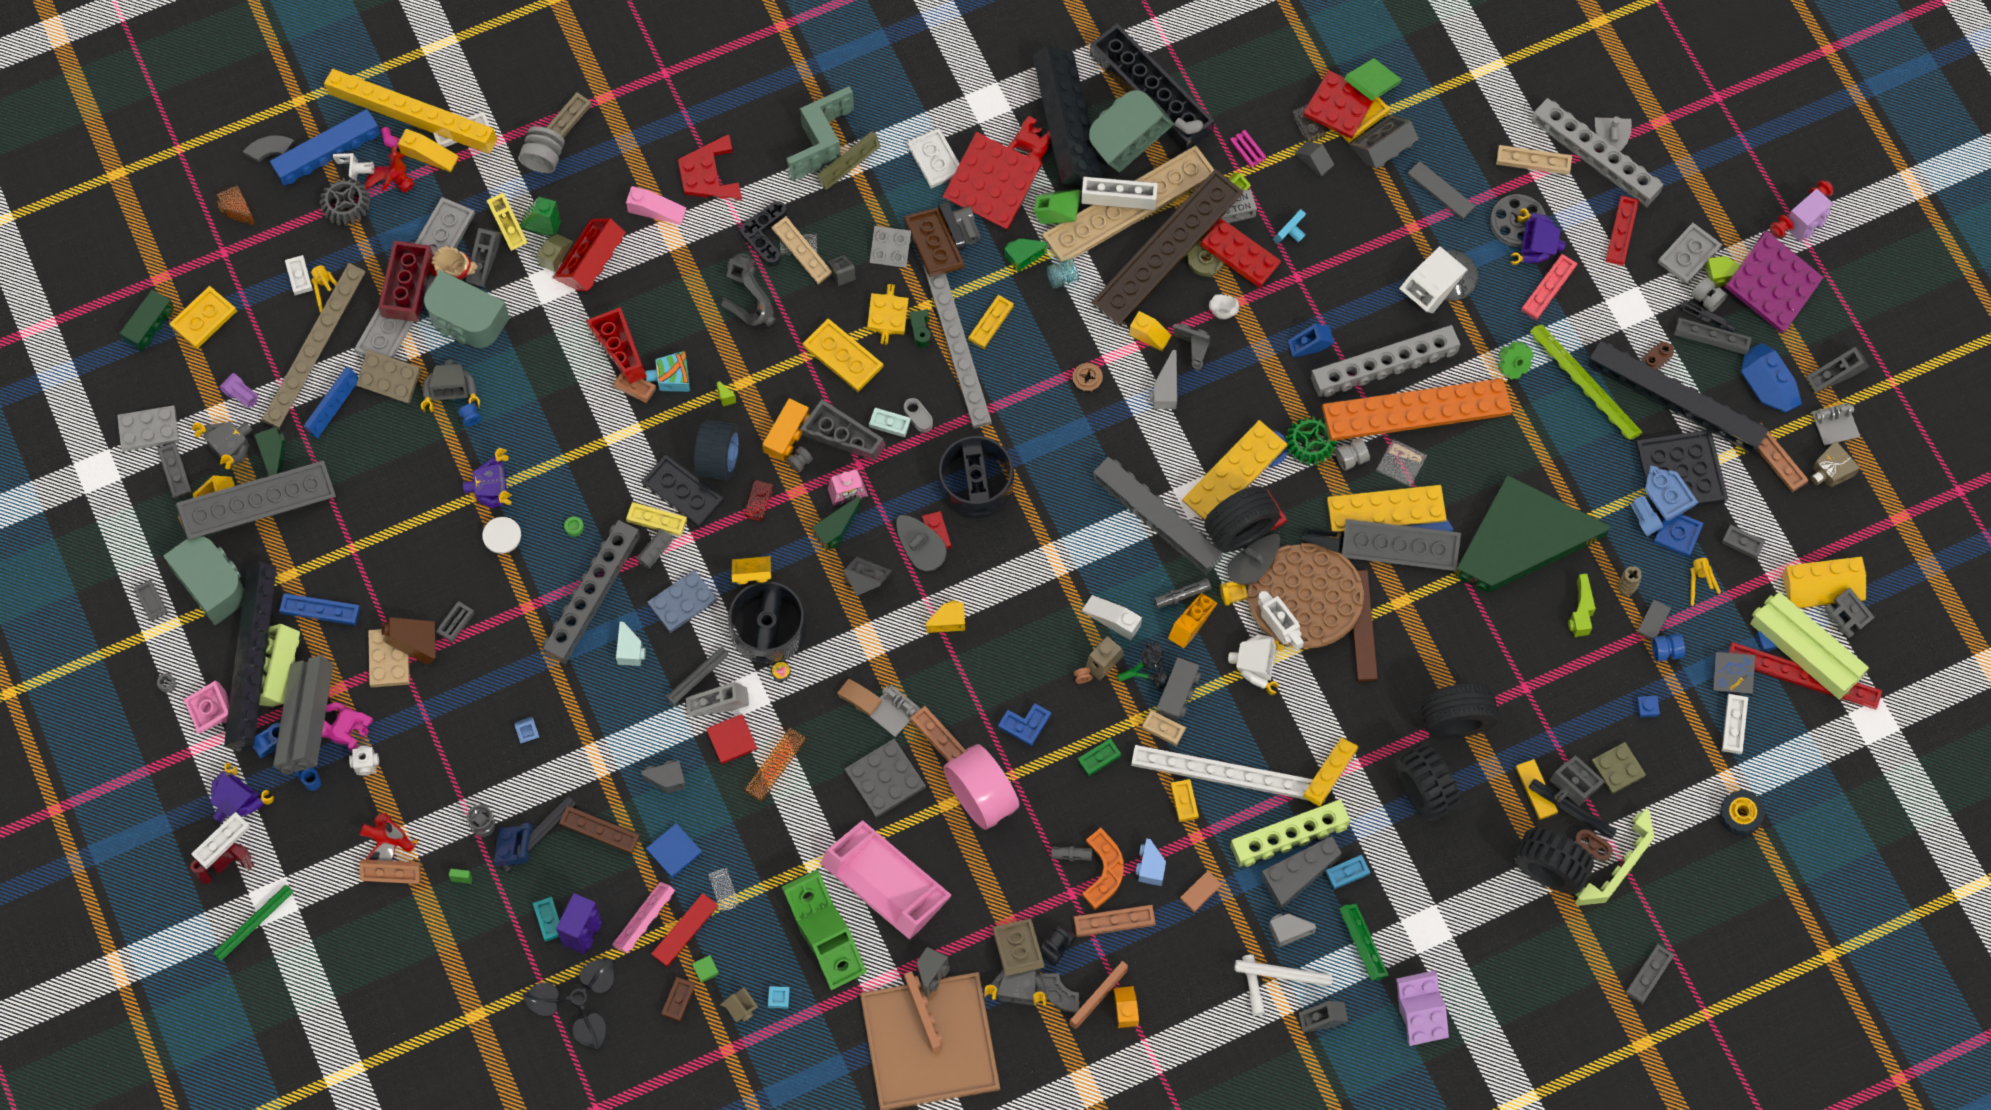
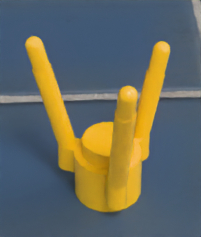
M322 265L313 268L311 271L313 276L311 281L314 285L320 313L323 308L318 284L325 285L328 291H331L328 284L329 280L335 287L337 285V281Z
M1707 558L1696 559L1693 561L1694 567L1690 568L1691 606L1694 605L1696 575L1700 578L1706 577L1709 588L1713 589L1714 585L1718 594L1721 593Z

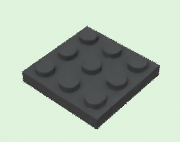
M895 739L845 768L846 774L875 818H878L926 788V785Z

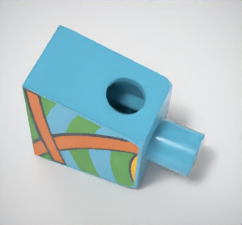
M685 351L656 359V370L646 371L647 381H658L659 390L690 391Z

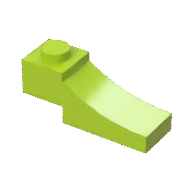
M1581 574L1578 577L1577 611L1573 612L1570 620H1568L1569 630L1573 631L1574 637L1589 635L1592 630L1590 616H1593L1595 612V604L1587 574Z

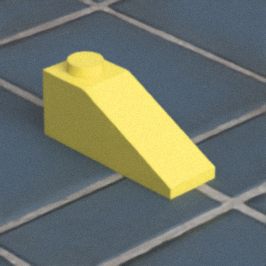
M501 193L488 199L487 202L510 250L512 251L527 244L528 242L505 194Z

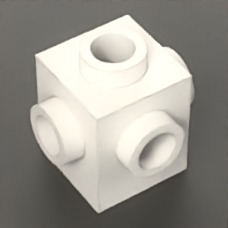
M359 746L358 749H352L353 756H350V767L354 768L357 775L377 773L376 765H379L378 753L375 754L372 747Z

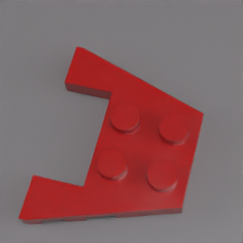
M729 135L678 159L685 195L719 197V199L733 198L736 201H742L739 183L719 185L715 165V155L732 153Z

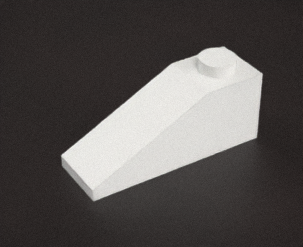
M1093 595L1082 609L1083 613L1130 641L1141 626L1142 617L1125 607Z

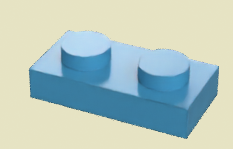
M1362 855L1325 871L1334 890L1370 875Z

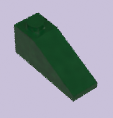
M274 427L254 434L269 476L282 473L285 455L283 444L286 443L283 432L279 433L277 428Z
M859 496L812 527L814 537L825 551L830 548L835 549L844 538L862 506Z

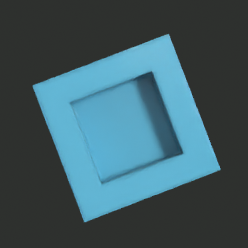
M769 986L768 1008L789 1009L790 988Z

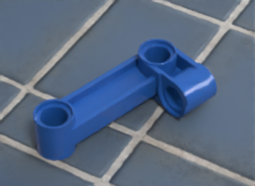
M280 723L273 724L255 736L253 749L260 758L276 750L278 738L275 735L279 732ZM314 767L295 772L307 790L315 791L321 786V778ZM314 776L315 780L311 783H308L307 779L309 777Z

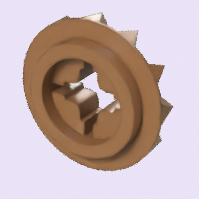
M1091 363L1081 364L1073 372V382L1083 392H1092L1094 389L1099 388L1103 379L1099 367ZM1088 372H1090L1091 379H1089L1088 382L1085 383L1084 377H1086Z

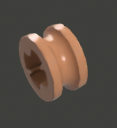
M1081 668L1074 672V676L1077 677L1075 679L1076 683H1086L1093 679L1092 675L1089 674L1091 672L1090 668Z

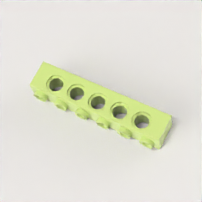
M1340 799L1231 840L1230 847L1239 867L1243 865L1249 867L1259 859L1267 860L1272 858L1275 853L1289 852L1293 849L1292 847L1297 845L1305 846L1311 842L1310 840L1316 838L1318 840L1324 839L1329 836V833L1334 831L1340 833L1347 829L1350 819ZM1329 818L1332 824L1327 825L1322 819ZM1311 825L1314 830L1307 831L1304 826ZM1293 832L1296 837L1289 838L1286 833ZM1270 838H1274L1277 840L1278 843L1276 845H1271L1268 843L1267 840ZM1251 845H1256L1259 847L1260 850L1257 852H1253L1250 850L1249 847Z

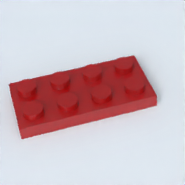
M1222 218L1200 244L1201 247L1259 288L1262 287L1281 263V260Z

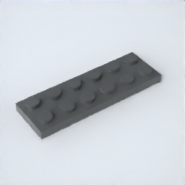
M1346 519L1342 555L1352 559L1456 571L1461 532Z

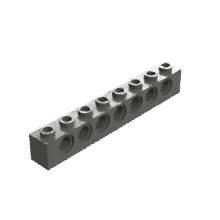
M618 520L616 525H612L609 530V537L601 543L600 552L597 557H593L588 573L585 572L580 581L581 585L573 591L571 602L569 605H565L562 610L561 619L555 622L551 636L545 639L543 650L546 656L566 665L640 538L638 529ZM617 541L623 542L620 546L614 545ZM607 557H613V558H614V559H613L612 561H610V562L604 561ZM598 573H604V576L601 578L595 577ZM588 589L595 590L592 594L586 593ZM579 605H585V606H586V607H585L584 609H582V610H577V609H576ZM570 621L576 622V624L573 626L567 625V623ZM561 637L567 638L564 642H558V639Z

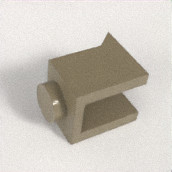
M745 987L720 1004L727 1008L736 1022L741 1019L743 1022L754 1016L752 1012L758 1008Z

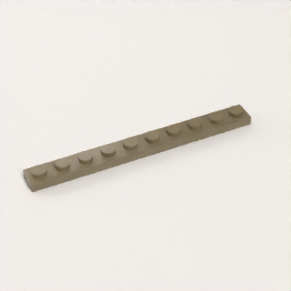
M348 263L263 416L262 422L280 429L366 271Z

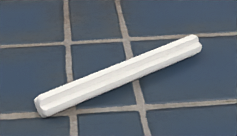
M1236 960L1234 966L1236 972L1331 986L1333 981L1331 974Z

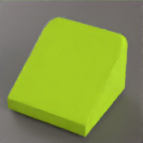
M1240 172L1232 174L1229 178L1241 190L1246 191L1251 186Z
M717 382L721 404L727 406L736 403L735 394L721 382Z

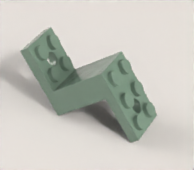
M850 86L800 108L802 127L813 147L787 158L788 176L791 181L802 179L811 172H817L841 156L840 141L829 122L854 110L853 91Z

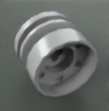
M530 127L524 140L525 144L522 146L518 156L519 161L527 168L536 172H554L559 161L558 156L561 154L565 144L563 137L548 128Z

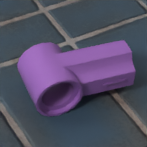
M234 373L219 386L228 397L235 398L246 408L253 407L259 398Z

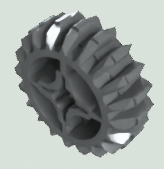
M343 177L342 182L336 179L334 185L329 182L330 188H324V193L320 196L322 199L320 200L321 211L326 219H330L332 224L336 222L340 226L343 222L347 227L348 222L354 225L356 219L361 221V216H366V211L370 208L369 193L364 185H360L358 180L354 182L350 178L347 182ZM356 195L359 197L357 204L354 202ZM333 200H335L336 207L334 209L331 208V203Z

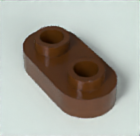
M1660 342L1646 353L1641 361H1644L1653 369H1660L1672 358L1674 348L1668 342Z
M1581 830L1577 833L1575 843L1580 844L1583 849H1586L1595 860L1605 862L1611 857L1612 847L1608 842L1590 830ZM1581 839H1586L1588 843H1582ZM1598 850H1603L1605 854L1600 855Z

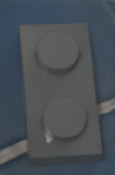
M1732 525L1729 526L1722 541V544L1756 560L1765 543L1764 540Z

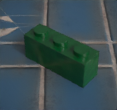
M151 290L120 332L123 341L140 351L148 347L152 337L161 330L164 321L173 313L174 306L171 300Z

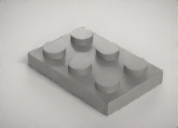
M1692 223L1661 256L1658 264L1687 285L1705 266L1708 258H1712L1717 253L1722 244Z
M175 406L117 415L122 452L179 443Z

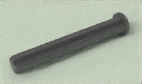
M720 647L670 694L664 695L667 702L675 707L676 703L728 656V652L723 647Z

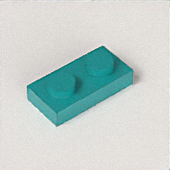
M550 897L533 903L544 941L558 938L559 935L556 928L560 921L553 898Z

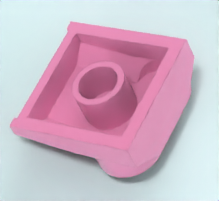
M214 681L183 699L198 734L221 722L227 723L230 700L219 682Z

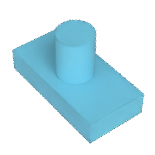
M1300 209L1273 240L1278 244L1289 234L1299 243L1306 234L1296 224L1306 213Z

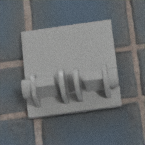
M874 226L870 263L906 268L909 244L911 243V231Z
M1845 403L1812 411L1824 446L1833 444L1835 441L1842 442L1860 437L1851 413L1854 412L1853 405Z
M891 685L883 689V695L880 697L882 702L870 717L896 737L910 722V717L918 712L920 708Z

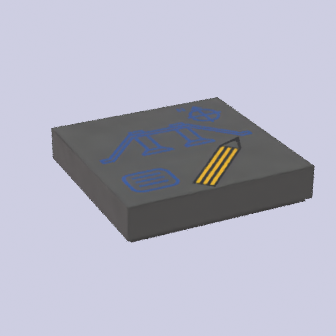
M1715 652L1713 691L1752 695L1755 655Z

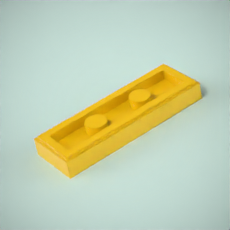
M998 295L974 328L968 340L985 349L1014 307V303Z
M1535 760L1517 765L1515 767L1538 819L1542 820L1557 814L1558 810L1555 804L1529 789L1533 779H1537L1545 784Z

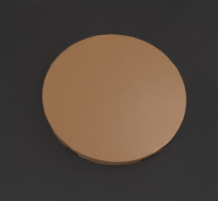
M1313 543L1287 545L1279 548L1275 559L1262 578L1248 586L1249 609L1261 630L1268 636L1273 637L1274 640L1282 643L1261 616L1258 595L1262 591H1266L1272 598L1278 596L1298 621L1300 632L1302 633L1300 637L1304 642L1302 648H1318L1341 639L1354 627L1363 608V586L1361 578L1352 563L1339 552L1317 546Z

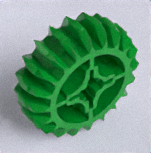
M1307 416L1304 418V421L1299 418L1297 424L1293 422L1291 428L1288 429V435L1285 439L1287 441L1286 448H1289V455L1294 454V460L1300 459V464L1304 461L1307 462V466H1310L1311 462L1317 466L1318 461L1323 464L1325 463V458L1329 460L1331 454L1335 452L1334 447H1336L1337 442L1330 441L1326 423H1322V418L1319 421H1316L1315 416L1312 417V420H1309ZM1318 433L1325 438L1326 442L1318 436ZM1314 437V440H1313V441L1310 443V445L1308 446V443H1309L1310 440H1312V438ZM1296 440L1304 446V450L1298 445Z

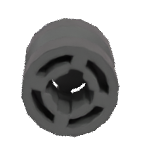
M800 446L796 450V454L790 455L786 461L794 471L800 473L804 469V465L813 461V458L805 448Z

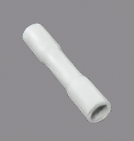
M1254 955L1242 957L1243 961L1255 962ZM1245 973L1248 980L1253 1016L1263 1015L1265 1011L1257 975Z

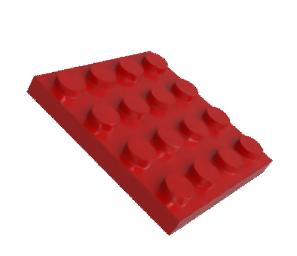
M976 132L943 198L962 208L970 206L974 214L1008 230L1042 164Z

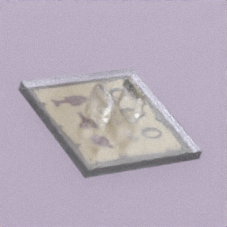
M1393 439L1376 471L1411 487L1427 455Z

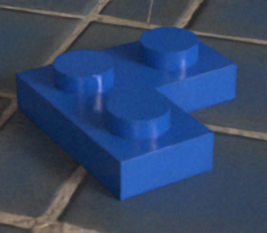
M1035 703L1025 719L1007 710L998 728L1032 747L1049 720L1051 712Z

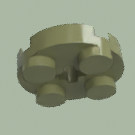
M1199 242L1188 253V267L1200 276L1213 277L1222 269L1224 262L1201 247V242ZM1209 255L1210 261H1203L1201 257Z

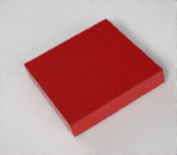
M743 714L706 728L721 765L758 750Z

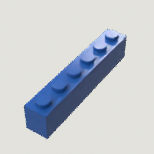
M366 109L276 157L270 163L283 186L292 184L296 179L310 174L318 167L327 165L334 159L333 154H345L352 149H357L361 144L375 139L380 135V131L373 117Z

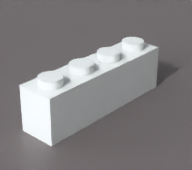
M1084 177L1082 204L1155 210L1158 183Z

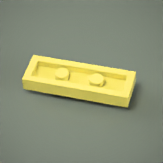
M632 502L626 521L658 531L662 529L669 534L681 537L687 517Z

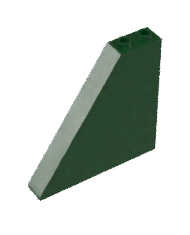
M1507 475L1457 567L1455 576L1462 582H1469L1475 585L1480 591L1492 592L1605 538L1611 526Z

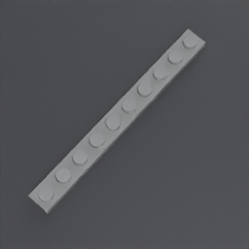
M923 264L972 427L975 429L990 425L991 418L946 273L929 277Z

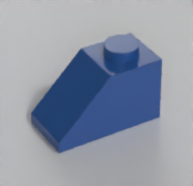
M1315 323L1289 339L1288 343L1292 356L1299 357L1321 352L1334 344L1330 327Z

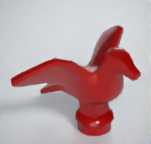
M392 146L391 153L388 155L390 166L372 169L374 173H369L364 185L366 190L381 180H385L382 191L386 190L390 182L393 181L398 184V188L403 193L409 191L415 185L412 178L405 174L406 165L401 161L404 158V154L397 152L395 146Z

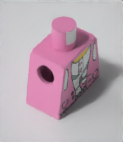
M858 470L843 472L830 479L828 492L833 507L850 502L857 496L860 498L868 496Z

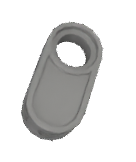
M908 399L904 403L905 415L911 418V423L919 432L926 433L930 431L933 427V419L918 399ZM914 404L918 407V410L910 412L907 409L908 406Z

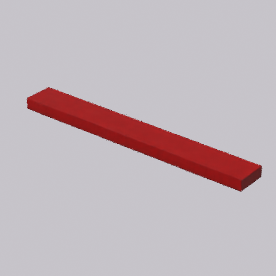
M1734 642L1731 643L1728 653L1755 655L1754 671L1834 696L1796 662ZM1857 682L1850 689L1849 694H1845L1841 699L1876 710L1882 690Z

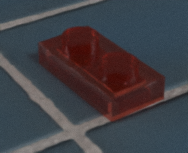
M754 480L744 514L745 517L759 521L764 520L773 484Z

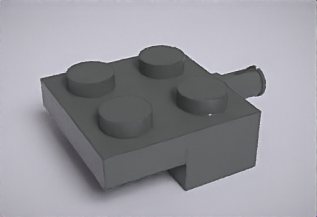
M1576 755L1568 762H1565L1550 779L1560 789V792L1554 796L1555 800L1561 802L1567 796L1578 806L1582 805L1605 782Z

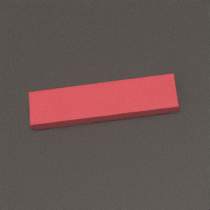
M1561 254L1524 304L1521 311L1537 321L1576 268L1577 263Z

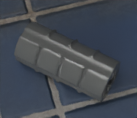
M660 529L651 541L647 543L646 547L641 550V553L636 558L637 561L645 568L650 569L673 541L671 535Z

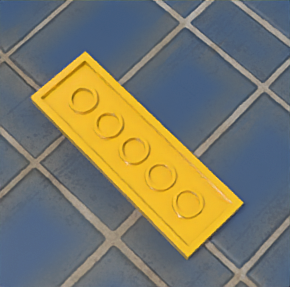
M1259 420L1182 499V502L1205 521L1210 511L1219 503L1236 492L1248 488L1287 447V443Z
M1441 485L1327 497L1331 530L1343 532V534L1346 519L1402 526L1446 522L1447 520Z

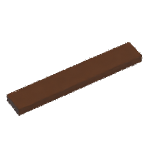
M1360 570L1357 572L1363 586L1364 601L1360 617L1353 627L1357 681H1377L1368 571Z

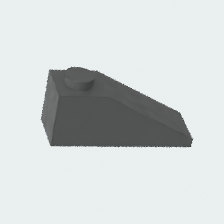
M478 228L471 262H476L478 268L475 270V273L467 276V283L485 286L498 251L502 232L488 228Z
M1854 347L1806 377L1817 393L1857 375L1868 368L1869 365L1861 351Z

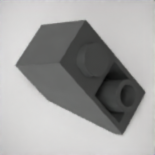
M667 761L664 765L658 767L654 765L648 766L645 770L641 771L645 782L667 794L686 789L679 761Z
M928 947L917 961L918 974L926 997H929L932 991L935 992L937 990L939 981L948 974L950 969L948 957Z

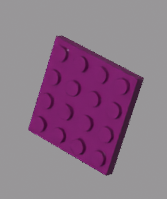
M1765 231L1727 282L1725 288L1782 334L1787 330L1824 277L1772 234Z

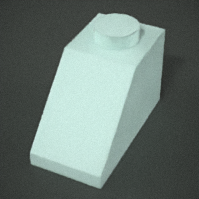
M620 622L616 653L617 664L641 666V661L645 660L646 649L642 647L641 640L624 622Z

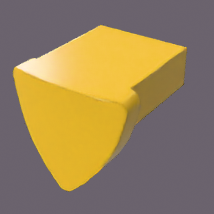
M1234 582L1220 584V592L1225 606L1248 599L1245 585Z

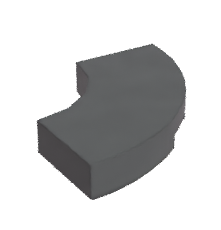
M267 136L251 143L243 153L245 156L260 163L268 156L282 155L288 152L295 142L293 139L284 136Z
M1039 973L1046 987V998L1058 1009L1076 1014L1079 1011V993L1067 989L1060 981L1059 973Z

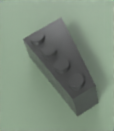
M822 399L800 428L804 437L874 461L886 446L883 438Z

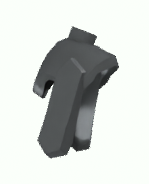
M749 271L744 274L743 280L744 285L754 295V310L749 314L727 298H722L721 306L736 314L747 324L755 326L765 323L769 327L776 321L773 316V307L770 299ZM756 311L761 313L760 317L755 313Z

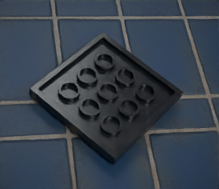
M1711 429L1636 441L1645 483H1647L1651 465L1666 471H1676L1698 501V504L1695 506L1726 502L1728 500ZM1650 499L1653 511L1659 512L1655 504Z

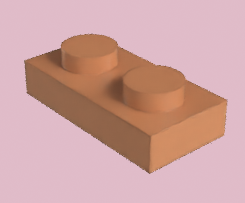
M622 373L614 382V388L645 403L648 402L656 390V385L644 379L629 384Z

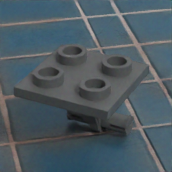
M1179 323V325L1174 324V337L1191 342L1192 367L1195 371H1200L1203 367V359L1207 348L1210 347V335H1207L1206 331L1197 329V331L1192 330L1183 323Z

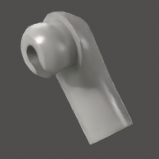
M1178 118L1174 124L1186 134L1199 132L1203 128V123L1200 120L1185 122Z

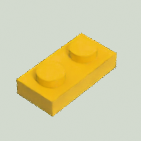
M1190 779L1171 783L1179 822L1198 819L1199 815Z

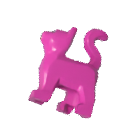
M331 703L327 705L326 712L337 709L339 714L333 725H330L324 719L322 738H329L334 743L347 745L348 750L353 753L352 749H358L359 746L350 734L353 730H357L360 736L365 738L369 733L366 727L372 724L373 718L345 707L342 703Z

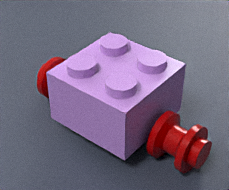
M1820 180L1817 183L1818 188H1811L1809 190L1810 195L1791 211L1789 217L1781 215L1778 218V223L1773 222L1770 224L1771 234L1776 238L1782 239L1786 236L1785 231L1787 230L1799 242L1804 238L1809 239L1817 227L1821 228L1827 222L1826 218L1832 212L1830 209L1833 203L1827 198L1833 194L1832 185L1828 181Z

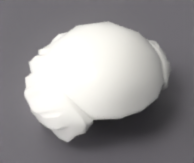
M1217 294L1210 301L1209 309L1215 317L1228 319L1238 313L1239 303L1236 298Z

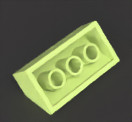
M283 624L269 627L259 705L274 707L284 704L290 664L295 662V652L299 645L300 631Z

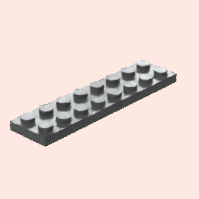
M320 461L181 501L175 505L188 541L329 500L336 496L325 463Z

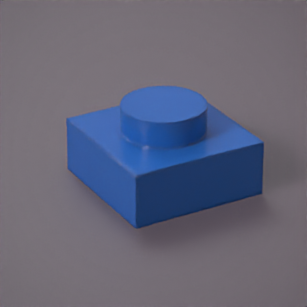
M1642 696L1637 698L1639 718L1659 717L1658 696Z

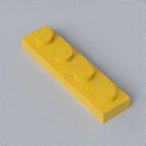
M1341 737L1305 791L1303 798L1321 807L1357 752L1358 746Z

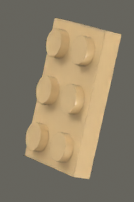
M382 629L369 630L370 687L410 685L409 655L385 643L384 635L381 632Z

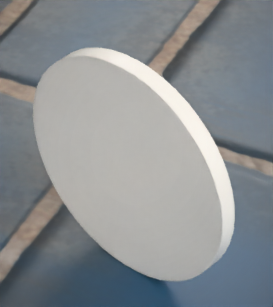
M498 517L491 520L483 530L485 546L495 553H508L514 550L521 540L519 525L507 517Z

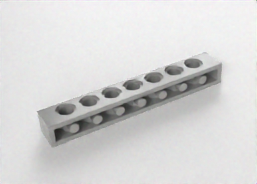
M1547 98L1533 113L1531 121L1633 198L1638 199L1645 207H1648L1660 194L1663 184L1657 177L1650 175L1644 167L1638 166L1629 156L1623 155L1614 145L1607 143L1599 134L1591 131L1586 124L1580 123L1571 113L1560 108L1556 102Z
M1450 325L1312 370L1311 380L1318 397H1329L1335 392L1347 391L1356 385H1366L1374 379L1381 380L1387 377V375L1393 373L1400 374L1405 369L1411 367L1413 369L1418 368L1426 362L1433 363L1445 356L1452 357L1459 351L1460 342L1453 326ZM1435 344H1440L1442 347L1438 348ZM1417 350H1423L1425 353H1419ZM1404 355L1407 359H1402L1400 356ZM1382 361H1388L1390 364L1385 365ZM1364 367H1371L1373 370L1369 371L1366 370ZM1352 372L1355 376H1349L1347 373ZM1330 378H1335V379H1337L1338 381H1337V382H1332V381L1330 380Z

